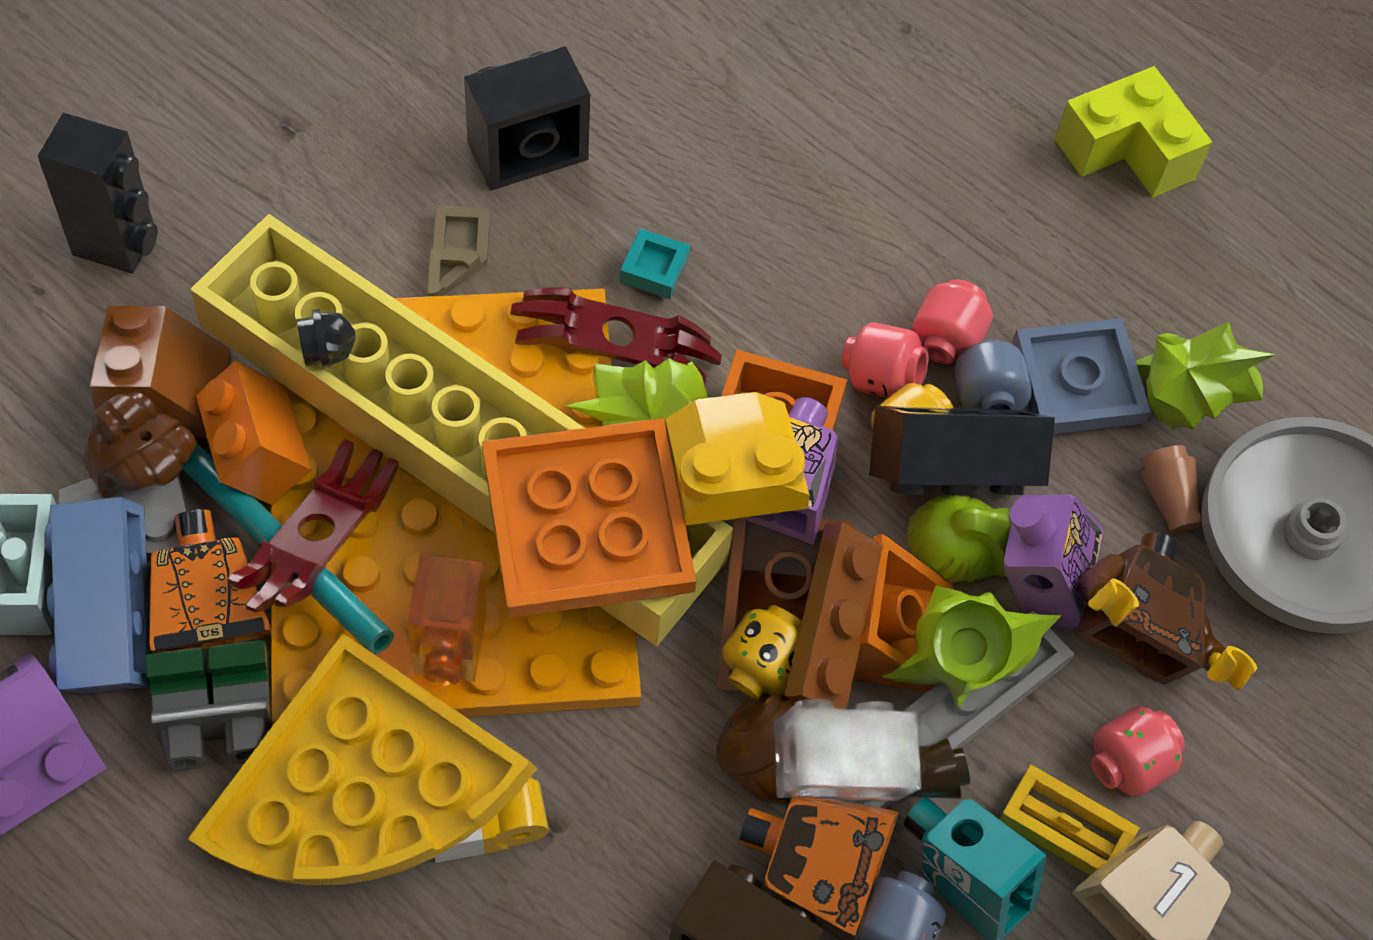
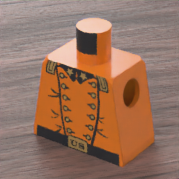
M198 509L176 514L174 519L179 547L152 552L149 638L151 652L161 653L202 648L204 650L210 646L270 638L272 634L271 624L266 609L256 613L246 609L248 601L259 592L257 585L247 589H237L227 580L232 573L249 564L239 537L215 540L211 510Z

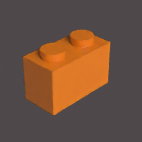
M235 360L215 379L208 382L204 389L196 395L219 482L272 505L312 471L287 387Z

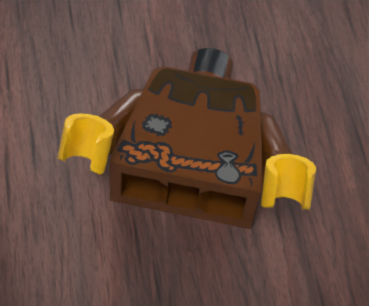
M1158 532L1145 534L1141 539V545H1135L1118 555L1109 554L1104 556L1080 576L1078 582L1079 589L1088 599V602L1078 624L1076 636L1165 685L1200 668H1204L1208 671L1207 676L1211 681L1223 683L1227 680L1233 689L1241 690L1256 672L1257 665L1248 654L1233 646L1225 648L1213 636L1205 611V584L1201 577L1173 562L1176 542L1171 536Z

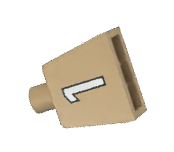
M1193 821L1182 835L1169 825L1162 826L1143 833L1077 886L1072 894L1117 940H1207L1231 894L1229 883L1209 864L1223 847V840L1211 826L1201 821Z

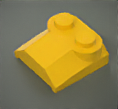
M757 392L694 400L665 418V426L686 526L808 509L809 491L804 475L805 455L795 440L784 402Z

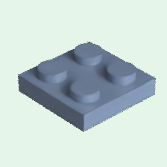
M1123 318L1016 330L1012 342L1014 346L1018 347L1026 360L1031 382V398L1029 400L1031 411L1055 417L1053 434L1145 424L1151 410Z

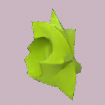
M1228 321L1192 339H1184L1171 333L1157 335L1154 354L1136 360L1140 376L1147 380L1148 404L1158 419L1172 430H1175L1177 426L1195 429L1204 416L1216 419L1233 403L1263 400L1262 377L1255 365L1276 354L1237 345Z
M668 358L655 368L646 360L634 367L595 364L593 384L597 398L565 406L602 421V426L664 418L665 421V418L694 400L707 399V392L703 378L692 361L685 365Z
M936 585L925 613L917 622L915 632L916 653L898 668L882 677L918 685L944 683L960 708L972 691L997 683L1028 665L1039 649L1042 636L1062 615L1009 612L1001 607L990 592L980 596H970L961 591Z

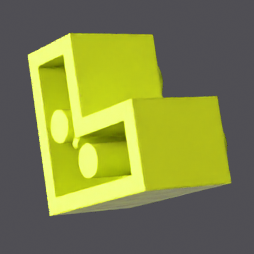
M1155 66L1068 100L1054 138L1081 177L1125 160L1152 198L1196 180L1212 145L1211 139Z

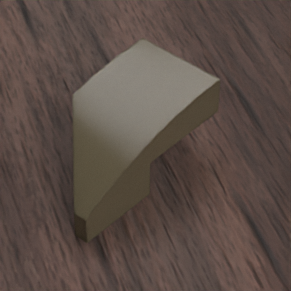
M436 205L432 249L430 248L428 297L445 294L487 264L491 221L490 208Z

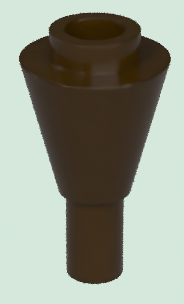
M944 738L890 765V769L853 776L851 781L856 801L895 793L900 797L961 799L960 786L970 784V774L963 748L952 749L948 738Z

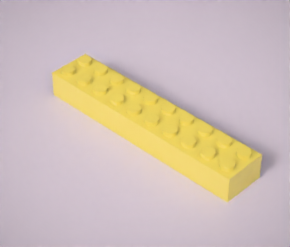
M270 214L258 223L190 289L200 327L368 445L383 452L385 457L399 461L401 468L494 533L482 441L585 428ZM316 309L340 313L355 330L356 339L349 357L337 364L331 365V368L323 369L322 364L305 366L297 319L313 316L312 310ZM717 521L686 526L697 581L695 592L600 605L599 607L657 647L728 561L733 528L725 522Z

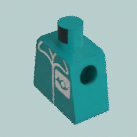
M923 798L907 814L903 823L904 827L923 842L921 873L925 880L933 884L935 890L986 940H1004L1037 907L1046 855L972 799H965L947 814L932 800Z

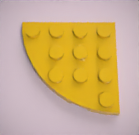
M342 633L189 836L188 840L232 866L250 874L278 882L302 885H344L370 881L410 869L435 858L464 841L501 811L518 794L538 768L519 753Z

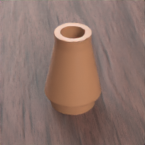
M1183 445L1161 448L1145 455L1141 459L1144 470L1141 471L1140 476L1163 515L1170 534L1188 532L1202 526L1195 457L1188 456L1187 449Z

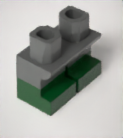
M265 640L208 647L209 666L202 648L145 654L147 678L151 686L153 707L151 721L161 746L164 747L166 758L172 771L194 770L204 766L203 741L226 738L229 761L239 764L245 763L266 733L272 728V665ZM211 675H212V680H213L214 704H213V701H212Z

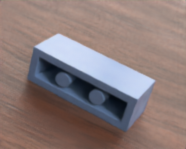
M123 497L50 505L51 523L46 525L44 541L46 551L49 557L52 558L53 583L49 585L47 590V607L50 616L54 619L55 644L52 645L49 652V667L52 677L57 681V689L71 693L88 694L151 687L147 678L145 654H151L149 642L150 623L144 506Z

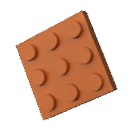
M664 418L482 441L483 459L508 618L695 592L697 581Z

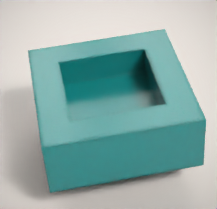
M640 228L621 267L620 283L671 300L690 258L691 245Z

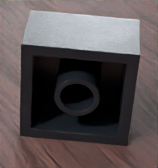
M566 46L549 51L535 52L526 58L496 67H485L476 73L464 76L467 141L490 191L589 160L590 92Z

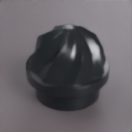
M316 309L312 310L313 316L297 319L301 349L305 366L322 364L323 369L331 368V365L337 364L349 357L356 335L349 321L340 313Z

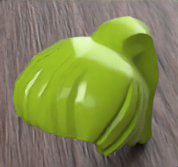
M943 494L942 496H936L915 510V514L910 516L907 546L911 555L950 583L958 581L973 582L974 580H982L984 577L995 575L1007 577L1004 572L1003 561L1012 524L1010 509H994L981 500L971 499L968 495Z

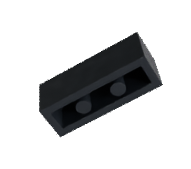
M63 112L39 152L38 159L73 256L133 274L142 256H148L152 252L157 240L158 229L152 219L148 204V193L145 192L139 173V161L134 155L128 131Z
M875 406L869 475L891 482L890 490L903 494H925L926 485H941L940 491L945 493L974 495L976 485H990V492L1024 495L1025 486H1048L1055 417L1025 410Z

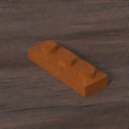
M844 522L829 523L824 526L784 695L826 718L845 717L861 646L859 645V640L865 626V617L883 545Z

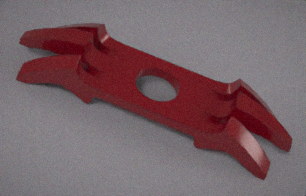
M563 287L525 290L522 302L512 303L510 314L536 318L554 323L552 325L518 330L515 344H547L569 354L574 350H579L632 364H639L646 360L653 368L668 358L687 365L691 361L683 355L698 358L715 365H720L722 355L710 346L711 336L702 328L680 315L672 318L654 316L575 295L571 288ZM613 320L625 323L632 331V342L624 346L610 343L603 334V325ZM696 366V368L698 369L703 378V382L705 385L707 376L700 368Z
M343 439L327 471L315 478L314 489L271 541L267 542L264 540L252 561L246 567L237 570L227 578L228 582L237 589H247L267 580L259 592L248 601L246 609L256 613L274 604L276 606L289 607L307 598L312 593L314 582L321 571L370 511L376 512L395 477L399 461L389 458L373 482L383 456V452L373 449L353 477L345 485L341 486L354 451V443ZM311 520H325L335 528L331 536L321 541L307 540L300 535L299 530L305 523ZM274 563L276 567L268 579L269 568ZM295 574H300L297 577V579L292 583Z

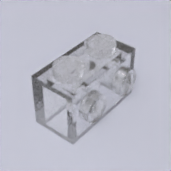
M806 699L796 702L794 708L774 722L777 798L899 801L921 789L916 712L894 711L892 703L883 701L860 703L855 706V710L833 709V701L827 699Z

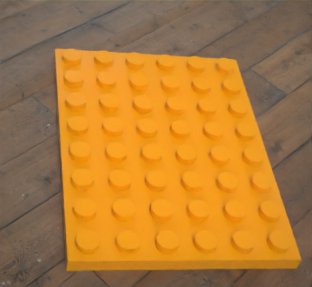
M605 288L572 290L577 296L606 303ZM524 292L394 298L583 427L602 426V421L565 405L597 398L593 384L594 365L612 366L611 358L574 350L569 354L547 344H515L518 330L554 324L536 318L510 314L512 303L522 302ZM606 322L602 327L605 338L609 341L608 322ZM287 388L312 471L271 505V514L282 525L286 523L314 489L315 478L327 471L343 439L354 443V451L341 486L345 485L353 477L369 453L374 449L289 388ZM384 455L382 456L380 465L373 479V482L375 481L385 462L388 460V458ZM400 466L376 512L370 511L326 565L353 594L393 631L394 638L390 646L376 656L465 717L641 705L637 642L634 630L599 606L508 618L495 533ZM311 520L300 528L299 533L307 540L321 541L331 536L335 528L328 521ZM274 563L271 564V575L276 567ZM311 595L289 607L276 606V604L271 606L273 725L342 633L360 644Z

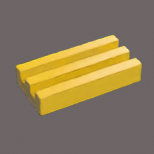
M1030 764L999 819L1015 832L1090 876L1129 845L1140 829L1137 825ZM1033 789L1118 839L1116 845L1085 828L1076 819L1054 810L1028 793ZM1021 808V809H1023L1024 811L1030 813L1031 815H1033V816H1035L1036 818L1040 819L1041 821L1047 823L1048 825L1052 826L1053 828H1055V829H1057L1058 831L1064 833L1065 835L1069 836L1070 838H1072V839H1074L1075 841L1081 843L1082 845L1086 846L1087 848L1091 849L1092 851L1098 853L1099 855L1103 856L1104 858H1106V859H1108V860L1106 861V860L1102 859L1101 857H1099V856H1097L1096 854L1090 852L1089 850H1087V849H1085L1084 847L1080 846L1079 844L1073 842L1072 840H1070V839H1068L1067 837L1063 836L1062 834L1056 832L1055 830L1051 829L1050 827H1048V826H1046L1045 824L1039 822L1038 820L1034 819L1033 817L1029 816L1028 814L1022 812V811L1019 810V809Z

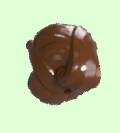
M132 392L127 395L118 394L103 402L94 412L91 421L92 428L84 448L83 462L91 480L98 488V494L102 498H109L114 495L117 485L125 491H138L155 485L165 486L180 474L183 468L182 465H185L197 443L193 434L181 426V421L167 414L158 413L155 403L148 397L138 392Z
M763 693L758 700L751 698L744 702L728 719L716 746V762L733 780L739 782L745 790L759 800L774 804L785 801L790 802L793 797L802 794L808 788L809 783L818 775L823 762L832 755L834 751V737L826 723V719L822 715L784 695Z

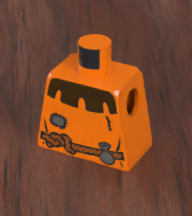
M798 794L791 799L784 819L751 808L745 819L739 844L772 856L764 879V884L768 888L841 930L856 935L874 879L878 878L899 813L890 809Z

